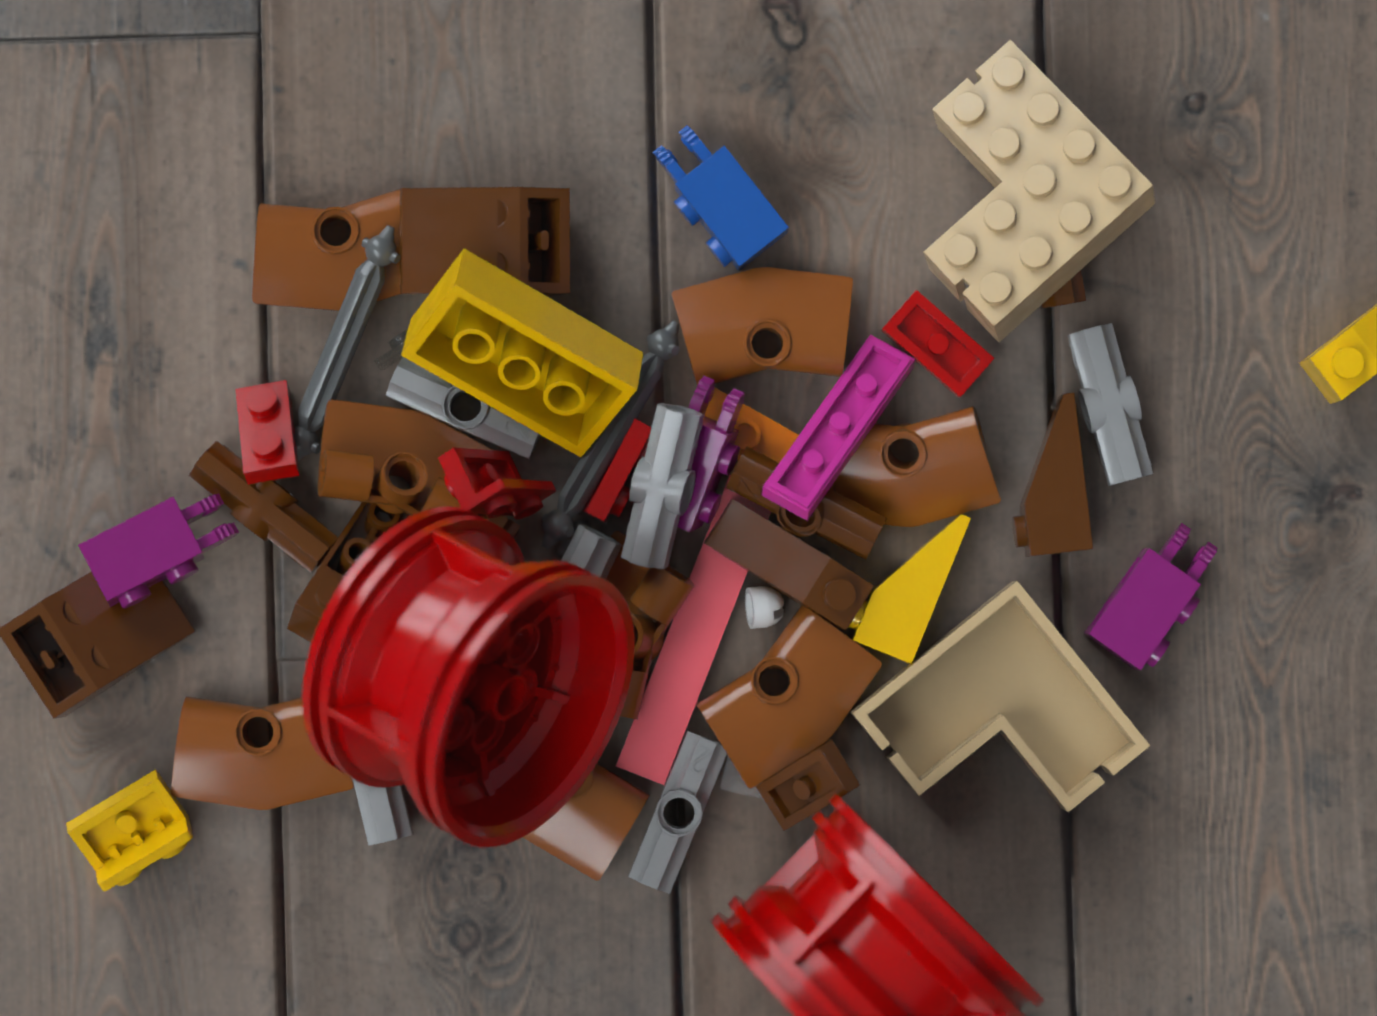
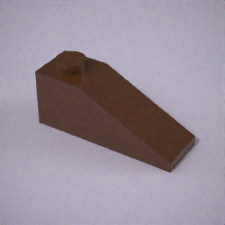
M1065 393L1058 397L1019 505L1021 516L1012 517L1016 548L1024 547L1026 557L1093 549L1075 393Z
M734 499L730 500L704 544L793 601L805 606L831 625L843 630H847L874 587L832 558Z

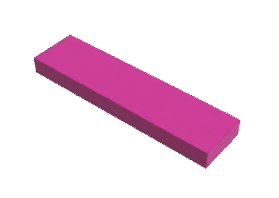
M870 334L763 486L762 496L808 521L913 370L915 358Z

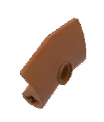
M400 189L347 206L328 207L326 209L260 203L255 239L252 301L260 305L339 311L356 269L367 260L365 248L361 246L365 237L371 239L379 235L387 225L395 228L394 242L397 247V253L400 254ZM336 220L344 221L351 227L350 238L340 246H332L323 241L324 228L328 223ZM400 261L397 264L391 262L384 266L385 283L377 302L400 295Z
M759 267L673 291L671 296L696 384L698 385L703 376L713 379L717 384L771 369L841 377L846 353L853 279L847 276ZM764 331L776 334L782 344L781 352L770 359L759 357L752 348L753 338Z
M331 399L326 404L319 460L318 495L319 497L375 503L386 512L392 514L406 512L411 516L436 507H460L458 500L451 495L445 485V472L438 457L453 447L493 449L420 411ZM389 476L402 477L408 482L410 490L397 488L392 484Z
M974 406L913 424L903 423L896 426L874 424L834 482L837 493L886 517L887 520L884 525L920 526L998 504L1001 501V496L986 455L987 448L983 430ZM902 438L911 440L916 444L919 456L910 462L899 461L891 452L890 445L893 441Z
M615 531L611 537L622 544V547L606 580L612 583L624 597L631 613L633 626H636L638 631L630 686L620 716L638 720L651 660L655 659L661 652L664 644L663 633L695 585L670 564L665 569L636 565L621 558L626 534Z
M801 605L761 662L750 671L698 702L696 706L746 786L752 789L826 743L834 735L878 673L882 662L822 617ZM771 669L784 671L790 680L788 690L779 696L765 694L760 687V679L766 671Z
M186 696L181 710L171 783L172 796L254 810H269L354 788L351 777L322 760L312 746L305 728L302 697L259 708ZM255 717L267 719L273 727L272 740L266 746L254 744L248 736L249 723Z
M596 764L584 781V784L572 798L546 823L523 838L590 878L599 881L650 795Z

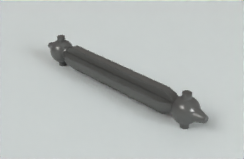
M387 225L379 235L371 239L365 237L361 243V246L365 248L367 260L356 269L298 409L299 425L294 427L298 463L304 456L312 452L315 454L320 452L321 445L318 444L316 431L324 424L326 404L331 399L336 400L385 283L384 266L391 262L397 264L400 261L401 255L397 253V247L394 242L395 228Z
M673 320L664 329L657 330L648 335L649 352L642 358L637 391L580 458L559 494L557 510L543 515L542 528L544 536L542 547L549 550L558 541L565 540L574 534L572 518L585 509L614 459L634 419L638 418L663 373L664 360L671 359L680 352L677 338L680 324Z

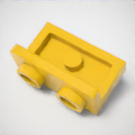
M156 769L66 823L67 833L96 871L97 883L103 891H107L116 885L124 886L131 883L141 874L145 867L160 858L169 859L174 857L193 838L189 815L177 798L171 795L170 788Z

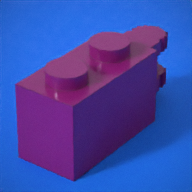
M703 376L694 391L688 408L705 415L715 391L714 386L716 383L713 379ZM733 388L727 395L718 421L706 416L703 418V426L700 431L698 446L691 469L696 474L694 491L685 514L680 516L678 528L688 532L694 531L702 527L704 522L710 524L716 515L721 502V495L715 493L722 474L728 476L731 473L740 452V447L734 445L739 432L734 427L745 398L742 391Z
M213 494L180 510L173 496L78 544L110 607L120 602L122 608L125 609L145 600L151 595L148 587L168 578L170 584H175L199 571L196 563L204 559L203 553L232 539L239 533L234 522L222 524L198 539L192 533L189 527L190 523L202 517L212 515L224 504L219 494Z
M1183 523L1177 526L1158 554L1150 548L1141 550L1083 633L1134 670H1141L1145 664L1154 667L1163 656L1170 644V641L1164 638L1175 621L1184 624L1197 607L1200 599L1194 594L1201 585L1197 580L1217 552L1218 548L1208 541L1196 552L1193 561L1185 572L1170 563L1178 550H1181L1189 539L1191 529Z

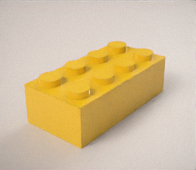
M464 248L410 319L401 356L581 458L637 391L643 352Z

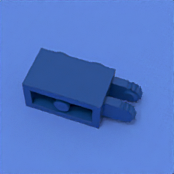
M686 125L678 133L684 146L696 156L701 163L686 175L679 166L678 160L669 149L661 145L653 151V154L675 182V191L680 196L673 201L677 209L691 226L699 221L712 237L705 243L722 266L725 267L732 262L737 270L740 271L788 233L789 227L725 145L712 155L695 132Z

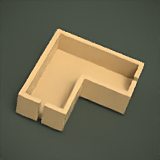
M1011 40L975 70L978 80L975 85L966 78L932 109L939 131L995 189L924 251L929 270L960 302L965 300L967 310L998 342L1003 340L1155 204L1153 184Z
M1018 581L1008 583L914 659L912 664L904 667L850 711L879 749L883 751L889 745L893 748V751L886 758L918 796L1000 732L1060 808L1069 812L1105 783L1099 774L1093 772L1095 769L1101 766L1106 773L1114 776L1151 746Z

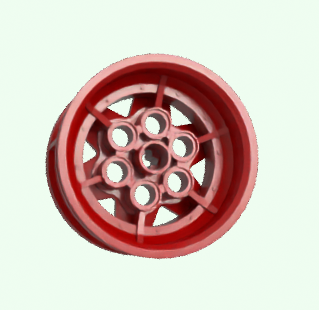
M446 506L421 511L396 524L361 555L341 581L322 615L310 646L303 679L302 708L309 740L322 760L364 785L376 788H390L405 784L420 812L430 823L468 845L491 848L517 841L546 823L572 798L592 772L611 739L625 704L633 671L635 638L630 610L624 597L612 583L578 565L566 561L525 563L520 547L505 529L469 510Z
M836 793L828 800L835 810L828 817L818 811L811 818L818 825L814 835L746 901L735 895L728 902L729 907L734 912L729 918L718 912L710 920L725 942L794 1016H1026L1021 1008L1028 1001L1037 1008L1045 1001L931 885Z

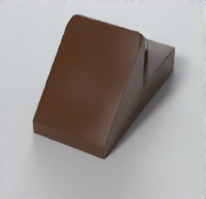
M831 740L765 780L756 788L783 831L831 804L828 800L835 793L843 797L860 786V783Z

